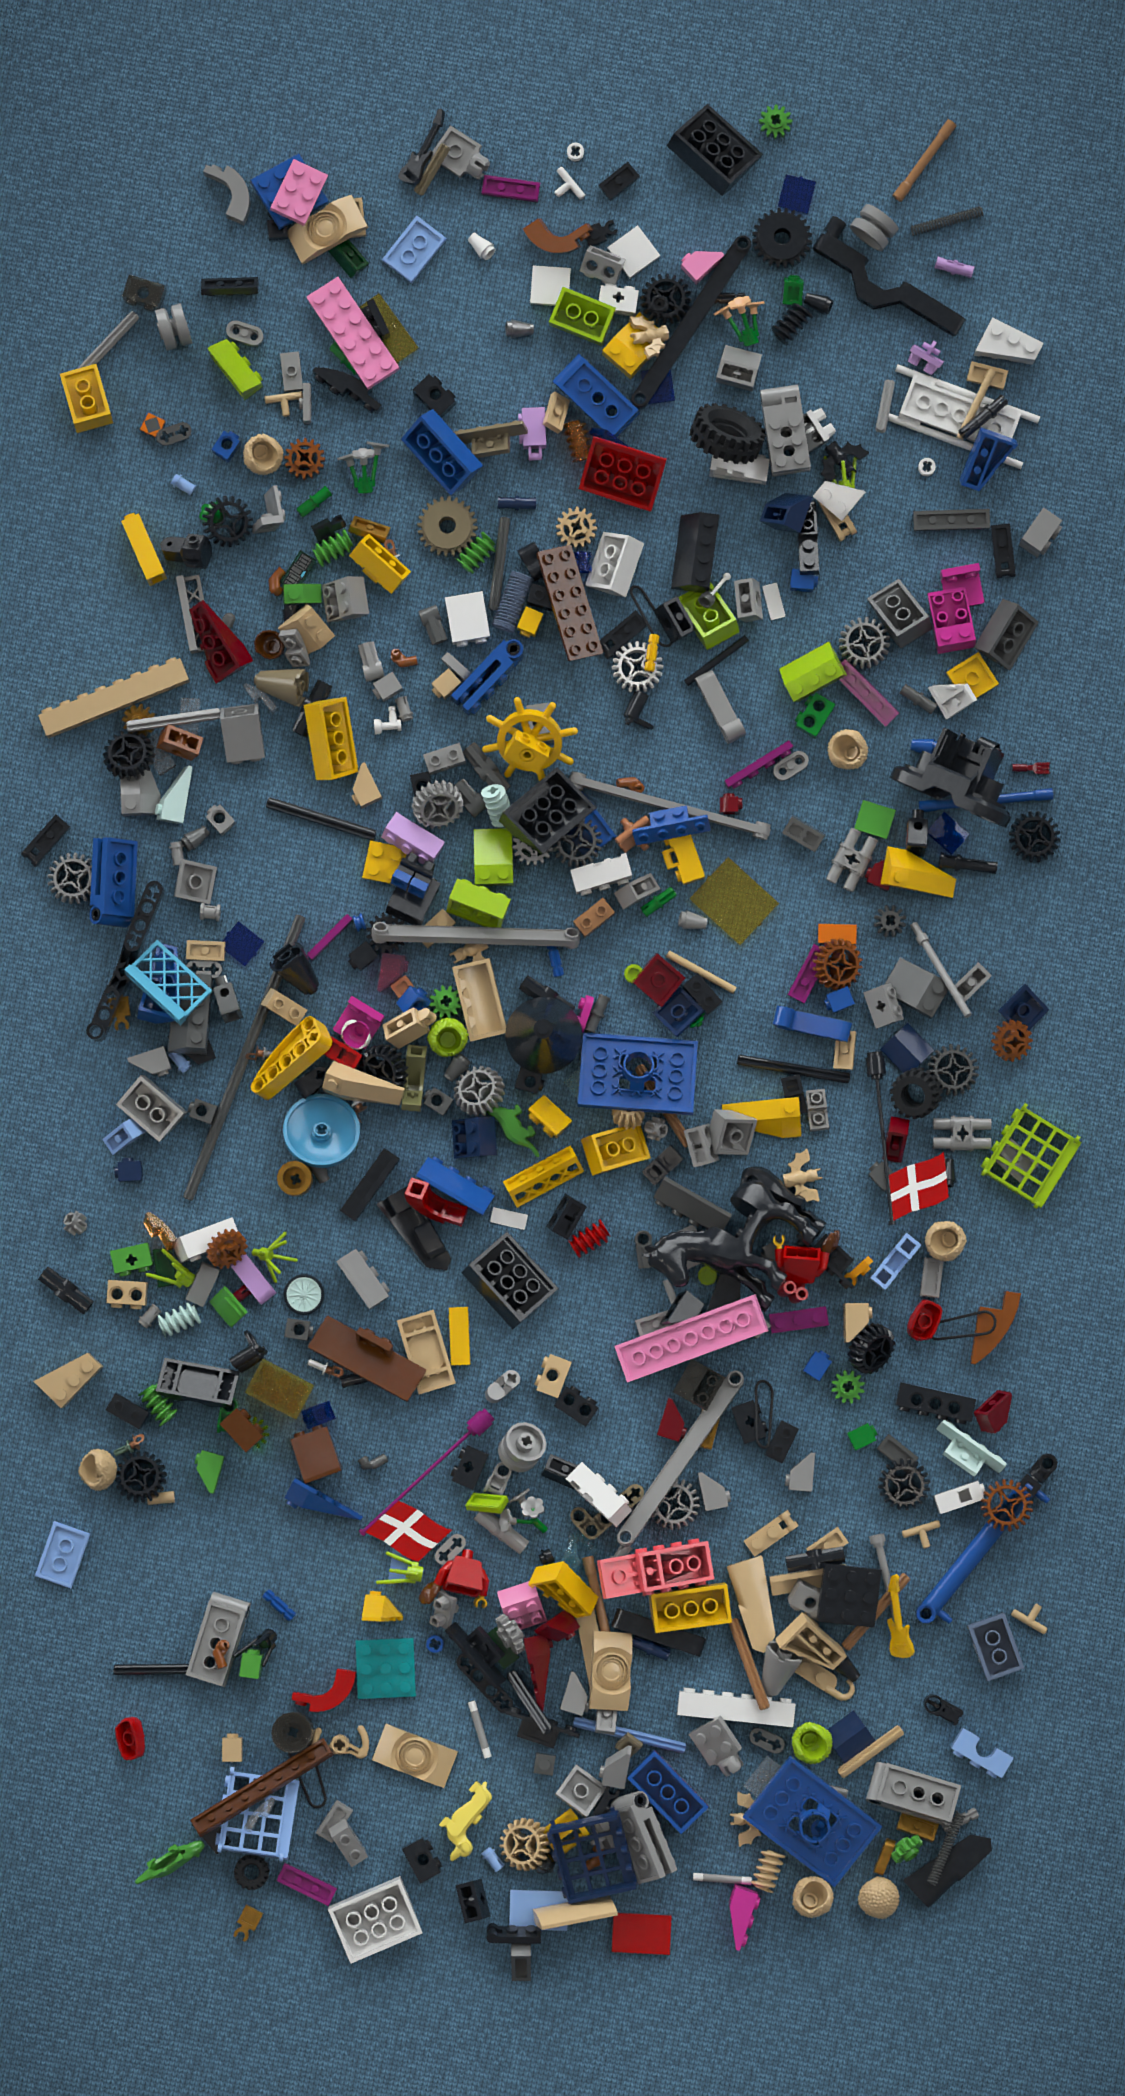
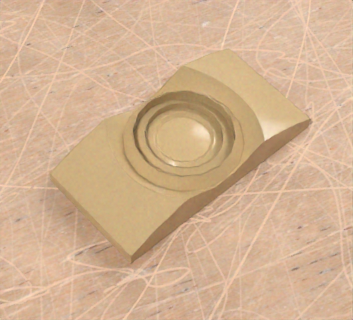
M349 195L329 203L321 211L309 216L305 226L296 223L287 231L301 263L305 264L369 227L353 196Z
M434 1309L397 1320L408 1360L426 1369L425 1375L417 1386L418 1394L456 1384Z
M593 1631L589 1709L628 1711L631 1690V1633Z
M386 1723L372 1760L444 1788L458 1751Z

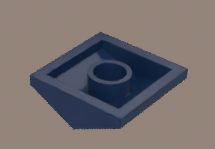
M1024 984L998 1012L1008 1024L1010 1019L1015 1022L1018 1020L1022 1022V1025L1028 1026L1027 1030L1029 1031L1049 1009Z
M679 987L662 1007H657L652 1013L672 1034L678 1037L705 1011Z
M908 1023L880 1049L902 1073L916 1068L934 1051Z
M854 1710L827 1729L832 1735V1747L844 1764L876 1741Z

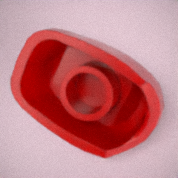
M922 1300L909 1318L907 1324L908 1335L918 1341L931 1339L941 1320V1306L929 1300Z
M127 1717L115 1727V1735L121 1756L125 1760H133L144 1756L145 1735L142 1722L137 1717Z

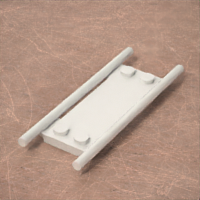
M898 364L895 372L912 377L913 379L899 416L889 413L888 421L971 451L972 443L920 425V423L957 435L977 393ZM984 396L975 416L984 410V406L990 405L994 399ZM1007 405L997 413L995 418H990L981 427L1012 438L1020 417L1038 424L1040 416ZM979 429L970 435L968 440L975 442ZM1006 457V460L1003 462L1018 469H1021L1023 462L1010 457Z

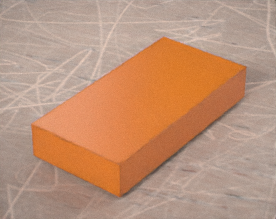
M818 924V943L824 944L826 941L830 942L831 939L838 940L841 938L844 941H850L851 944H856L857 925Z

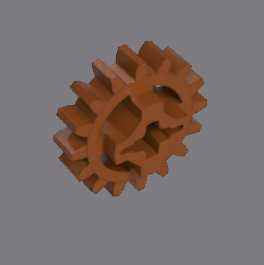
M304 438L303 442L296 439L297 444L290 443L291 450H285L289 454L284 456V460L289 461L285 466L286 468L291 467L289 473L295 472V478L302 475L303 480H305L306 476L309 475L313 479V473L319 475L318 468H324V465L321 464V462L326 461L325 457H321L324 454V450H319L320 444L314 445L313 439L310 443L307 442V438ZM301 447H309V449H301ZM295 453V455L297 456V460L294 461L293 464L292 456ZM300 454L304 457L308 456L309 463L302 461ZM315 454H317L316 465L313 462V457H315ZM302 468H308L309 470H307V471H302V470H300V469H302Z
M1010 1019L1009 1024L1003 1021V1027L997 1025L998 1032L992 1033L995 1036V1039L991 1040L995 1044L992 1049L997 1051L996 1055L1005 1061L1009 1059V1061L1014 1062L1015 1058L1021 1060V1054L1027 1056L1025 1050L1032 1048L1028 1045V1043L1033 1042V1039L1028 1037L1032 1033L1027 1030L1028 1026L1022 1025V1022L1018 1020L1015 1022Z
M224 1229L223 1234L217 1232L218 1237H212L213 1242L207 1244L210 1248L206 1250L207 1258L215 1267L218 1266L220 1269L224 1265L227 1269L230 1267V1264L236 1266L237 1260L242 1261L241 1255H246L244 1249L248 1248L245 1243L247 1240L239 1231L236 1232L234 1229H231L230 1232Z

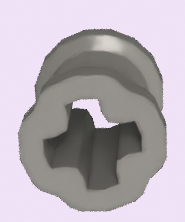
M201 903L200 920H204V918L216 919L219 922L221 904L210 906Z

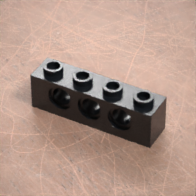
M902 1382L899 1383L895 1405L899 1406L898 1410L910 1412V1409L918 1410L917 1414L929 1416V1413L937 1414L936 1418L947 1420L948 1417L955 1418L956 1423L965 1425L967 1421L972 1422L976 1399ZM914 1394H918L921 1397V1403L917 1406L911 1402V1397ZM934 1398L940 1401V1407L936 1410L930 1407V1401ZM953 1402L959 1406V1411L956 1414H952L949 1411V1405Z

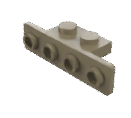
M512 421L510 423L494 424L485 427L479 426L467 430L460 429L454 433L464 444L472 443L471 452L476 458L510 453V437L528 434V429L523 421Z

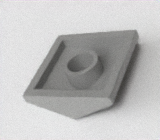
M181 859L174 897L210 904L217 867Z
M575 1765L555 1793V1796L586 1818L604 1793L606 1786L602 1785L601 1782L578 1765Z

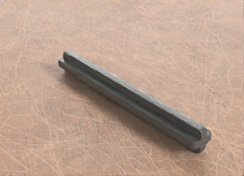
M500 517L489 601V610L492 611L498 610L500 604L510 518Z

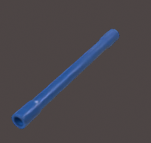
M1049 788L1000 794L997 802L1003 804L1053 800V790ZM953 799L919 801V809L924 810V812L961 808L954 804Z

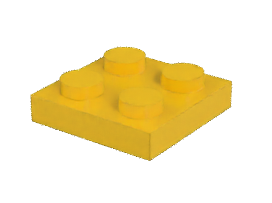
M979 652L946 672L952 684H968L976 699L999 685Z
M370 840L362 878L391 884L392 875L400 865L402 858H406L407 854L394 845Z

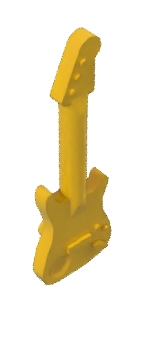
M898 1574L891 1576L888 1592L891 1593L894 1622L892 1618L887 1619L891 1632L889 1649L894 1657L909 1658L914 1655L915 1650L909 1637L910 1626L906 1625L903 1627L898 1595L900 1591V1577Z

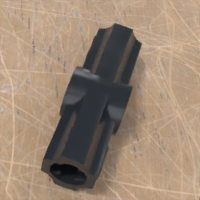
M317 680L310 696L305 699L301 707V714L293 727V732L305 738L308 737L304 705L326 700L331 692V685Z
M527 975L519 987V990L531 998L550 997L562 1001L573 1011L575 1009L573 1004L561 998L556 991L546 985H542L529 975Z
M47 1267L38 1278L40 1282L54 1291L57 1297L71 1304L82 1314H85L94 1302L78 1290L75 1284L61 1277L50 1267Z
M843 1546L788 1555L785 1556L787 1571L791 1573L807 1569L808 1571L822 1569L824 1563L842 1564L845 1563Z

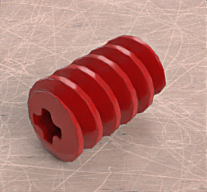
M600 1219L598 1220L599 1226H596L594 1223L591 1224L592 1230L585 1227V1234L578 1231V1238L574 1234L571 1235L572 1241H569L577 1257L581 1258V1251L588 1254V1247L591 1250H595V1243L599 1247L602 1246L601 1240L608 1243L607 1236L610 1235Z

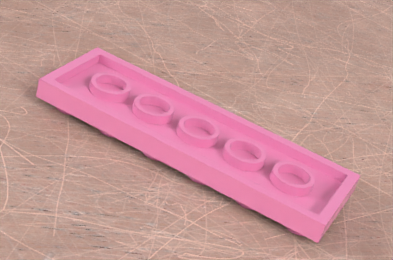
M336 277L306 297L368 390L400 370L398 364L339 277Z

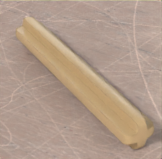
M895 1726L837 1769L838 1773L842 1778H845L903 1736V1730L900 1726Z

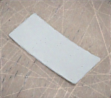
M777 583L762 586L771 620L785 617Z
M493 1207L490 1222L525 1230L528 1215Z

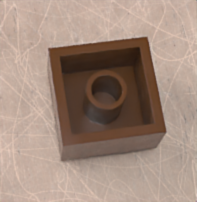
M236 1408L220 1425L247 1453L265 1437L262 1434L265 1431L258 1423L253 1424L250 1421L252 1416L245 1409L240 1410V1408Z

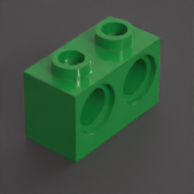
M818 693L808 697L804 704L807 708L804 713L800 711L795 719V722H797L795 728L814 739L835 707L833 702ZM814 703H822L824 709L816 711L813 707ZM810 718L814 721V726L808 728L804 725L803 721Z

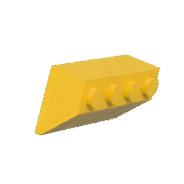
M347 697L316 701L304 705L316 780H334L359 772Z
M724 1582L684 1589H672V1591L662 1593L657 1591L652 1595H648L655 1633L732 1623L728 1586Z

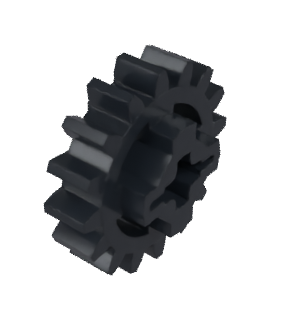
M384 912L382 913V918L376 915V921L369 922L372 927L375 923L383 921L389 925H393V922L396 925L405 924L404 921L398 922L399 919L396 917L392 918L391 915L386 917ZM372 927L366 929L368 932H370V934L366 936L367 939H372ZM373 940L369 943L370 946L376 945L375 951H378L380 948L382 954L386 950L392 954V949L394 948L399 951L398 945L404 946L405 944L404 942H396L388 946L390 941L379 944Z

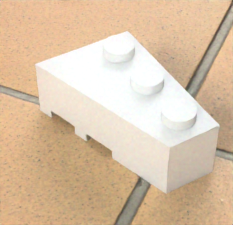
M992 317L974 356L1033 364L1043 346V342Z
M758 454L754 462L748 461L747 464L742 462L734 464L733 461L723 462V459L719 457L715 459L713 458L714 455H712L709 477L766 485L770 459H767L765 455Z
M626 853L621 854V857L604 859L602 862L591 863L570 870L576 894L581 893V896L591 894L593 889L599 888L600 891L611 888L610 885L615 883L618 886L625 885L632 879Z
M233 1218L186 1234L173 1241L172 1245L178 1261L184 1263L189 1260L194 1262L201 1259V1255L206 1254V1250L210 1249L207 1244L213 1242L211 1238L218 1237L217 1232L223 1234L224 1229H227L228 1232L234 1229L237 1232L238 1230Z
M583 1462L566 1478L575 1490L615 1527L632 1511L627 1505L629 1501L622 1494L618 1496L616 1494L618 1491L611 1484L606 1485L604 1483L605 1479L598 1473L595 1475Z

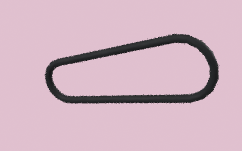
M634 585L630 588V595L635 605L637 606L642 618L644 619L649 631L651 632V634H654L651 626L649 625L644 613L642 612L637 600L633 595V589H639L648 601V603L650 604L651 608L653 610H655L656 608L646 595L645 591L640 586ZM660 641L658 643L662 647H670L672 645L671 641L666 645Z
M988 1310L940 1320V1323L987 1313L993 1317L994 1325L988 1332L940 1338L932 1337L931 1339L939 1341L988 1335L995 1330L997 1320L994 1314Z
M759 1380L755 1385V1438L758 1446L762 1449L768 1448L771 1442L774 1400L773 1388L766 1380ZM760 1383L767 1384L771 1391L768 1442L766 1446L761 1445L758 1439V1385Z
M303 1738L293 1740L288 1747L289 1758L292 1757L291 1747L295 1742L303 1741L308 1746H311L310 1742ZM318 1766L315 1768L324 1796V1801L321 1805L316 1806L312 1804L301 1776L298 1777L309 1805L316 1809L323 1807L327 1801Z

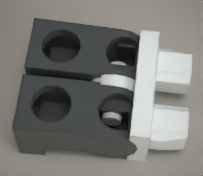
M822 408L813 412L809 410L803 414L809 454L826 444L829 438L836 432L831 423L825 427H822L819 423L826 418ZM788 431L781 433L784 438L791 436ZM788 450L792 456L794 454L793 451Z

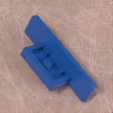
M685 805L650 812L651 826L636 828L632 832L635 844L642 845L707 832L711 830L708 815L689 818L688 808Z

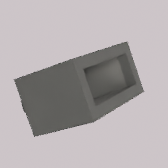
M511 1944L512 1981H531V1944Z

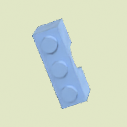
M905 1233L869 1279L883 1290H886L900 1270L920 1248L921 1244L908 1233Z
M962 1727L951 1745V1748L954 1749L953 1754L961 1759L964 1756L969 1758L971 1765L978 1769L981 1766L987 1769L986 1773L995 1779L997 1776L1002 1778L1013 1757L996 1747L989 1756L982 1757L978 1755L976 1745L980 1738Z

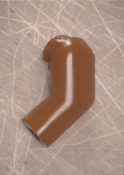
M280 567L277 568L268 580L269 591L275 596H279L283 592V589L280 587V580L286 572Z
M399 649L391 651L390 657L399 667L418 665L416 656L406 657Z
M635 777L616 779L617 787H627L631 791L639 793L644 791V785Z
M220 1640L213 1650V1657L218 1669L227 1666L224 1658L230 1647L227 1640Z
M596 1845L592 1849L594 1852H597ZM599 1856L592 1857V1859L586 1861L588 1871L601 1865Z

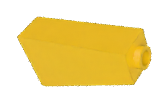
M135 513L126 515L121 522L148 584L152 586L166 580V574L139 513L136 515Z

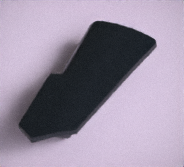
M407 1187L377 1203L380 1210L427 1268L448 1269L452 1258L431 1221L416 1211L406 1201L404 1194Z
M969 1835L952 1846V1849H949L951 1852H949L950 1855H948L946 1863H943L945 1866H942L944 1869H941L943 1872H940L942 1875H939L940 1878H938L939 1881H937L936 1886L930 1884L927 1880L928 1877H931L929 1874H932L930 1871H933L932 1868H934L933 1865H935L934 1862H936L937 1858H934L903 1880L904 1883L929 1908L957 1881L962 1880L992 1851L991 1838Z

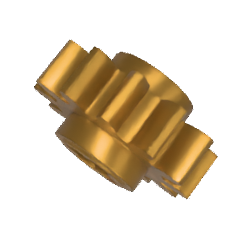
M133 704L130 709L124 712L126 716L122 718V721L152 718L155 716V713L149 714L150 707L143 709V704H140L138 708ZM154 729L141 730L138 732L139 735L143 733L145 734V736H147L148 732L152 733Z

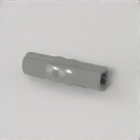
M478 1512L474 1518L476 1522L518 1554H521L529 1543L526 1538L512 1527L510 1531L501 1532L499 1518L493 1513Z

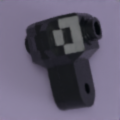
M188 534L186 538L167 537L160 543L166 560L183 562L189 568L206 569L212 557V546L209 538L205 535Z

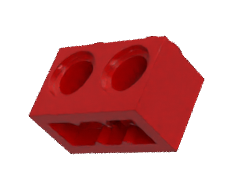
M330 1036L332 1039L331 1048L323 1055L335 1062L356 1069L363 1055Z

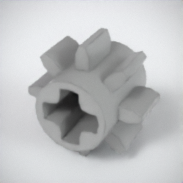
M653 1116L652 1120H648L645 1123L644 1131L648 1134L647 1138L660 1141V1138L667 1135L668 1126L664 1124L665 1119Z
M78 1211L68 1213L64 1218L66 1226L63 1229L73 1236L76 1233L82 1234L87 1228V1223L85 1222L87 1217Z

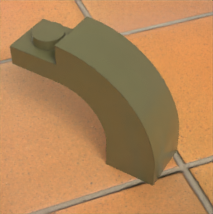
M408 1045L406 1066H408V1069L405 1071L409 1075L406 1077V1084H404L405 1089L401 1110L421 1111L427 1046Z

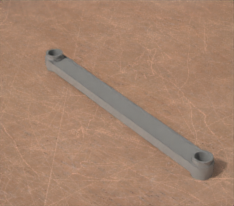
M572 771L569 776V780L579 790L587 788L661 809L685 806L587 779L585 774ZM687 806L690 817L708 815L709 822L753 833V837L761 840H767L770 835V824L759 821L753 824Z
M377 922L373 925L371 934L372 940L380 944L391 941L564 946L568 949H575L580 943V932L576 928L560 930L389 925L384 922Z
M731 1371L726 1376L617 1534V1540L621 1546L629 1547L634 1543L743 1386L744 1377L741 1372ZM732 1376H739L741 1378L737 1384L731 1383L730 1379ZM625 1533L631 1535V1539L628 1542L621 1541V1536Z

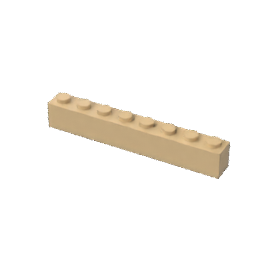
M171 658L165 661L166 664L162 666L158 664L148 668L147 672L142 674L141 672L133 673L130 675L131 678L127 680L118 679L112 682V686L107 688L105 686L98 687L92 694L83 693L77 696V700L72 702L66 700L59 703L57 708L52 709V707L42 710V714L38 716L46 736L49 739L189 683L190 680L181 659Z

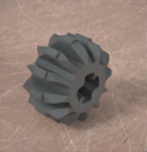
M888 905L884 906L885 912L882 909H878V913L881 916H874L875 920L880 921L874 923V927L881 926L878 933L880 934L885 930L884 937H887L889 932H891L892 937H895L896 930L901 934L902 930L900 927L906 926V923L900 922L906 919L905 915L899 917L902 909H899L897 913L894 912L896 909L895 905L892 906L891 911H889ZM886 917H889V919L890 917L894 918L893 926L886 924Z

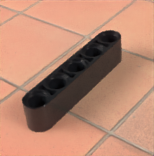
M620 1608L616 1609L611 1627L701 1657L707 1639L684 1630L655 1633L652 1619Z

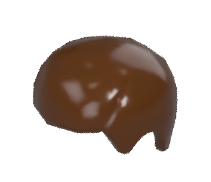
M261 631L254 641L255 651L265 659H277L283 654L285 645L276 631Z

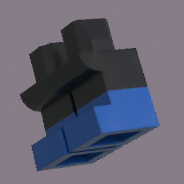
M410 852L406 858H402L400 865L392 875L391 884L405 891L408 888L409 893L423 899L433 879L435 864L425 861L422 867L416 864L419 857Z

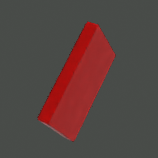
M618 1912L617 1916H613L612 1952L670 1955L672 1915Z

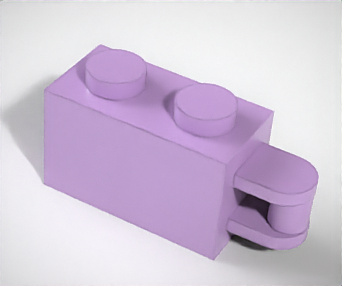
M545 407L522 408V414H518V420L523 421L528 429V434L519 435V443L523 444L524 449H528L529 461L542 460V449L546 448V427L542 425L545 417ZM531 449H539V453H531Z

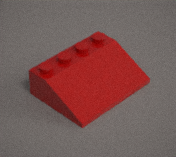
M594 436L578 489L651 512L667 459Z

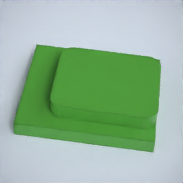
M863 800L854 829L887 839L896 810Z
M226 1286L209 1301L231 1328L248 1313Z

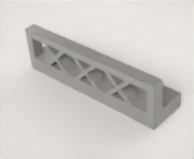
M183 575L176 576L190 653L204 652V650L197 646L199 633L195 636V628L189 611L191 609L190 602L194 597L199 601L204 600L200 575L184 577ZM196 580L198 587L192 593L187 590L186 582Z

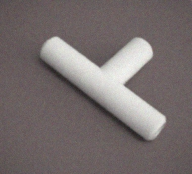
M563 167L558 168L557 173L566 183L555 191V195L560 197L571 189L580 200L585 197L584 192Z

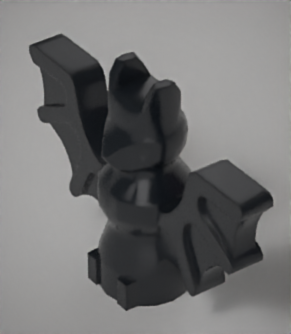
M834 441L824 449L830 457L822 460L824 469L821 475L825 478V481L832 482L836 478L834 465H839L842 471L841 461L844 460L846 476L850 478L849 473L852 471L857 473L852 463L847 460V455L862 460L869 454V451L864 450L861 444L851 445L848 441L841 448Z

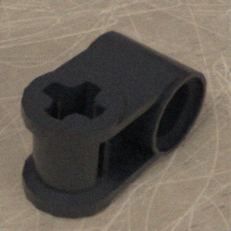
M317 1067L294 1083L304 1099L315 1094L323 1086L324 1080L317 1078L319 1077L318 1072H327V1068Z

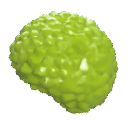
M454 1018L438 1020L430 1027L427 1035V1041L432 1050L437 1055L445 1058L459 1054L466 1046L469 1036L464 1025Z
M806 1722L797 1727V1730L793 1733L792 1746L795 1757L806 1764L820 1763L825 1758H828L832 1751V1735L819 1724Z

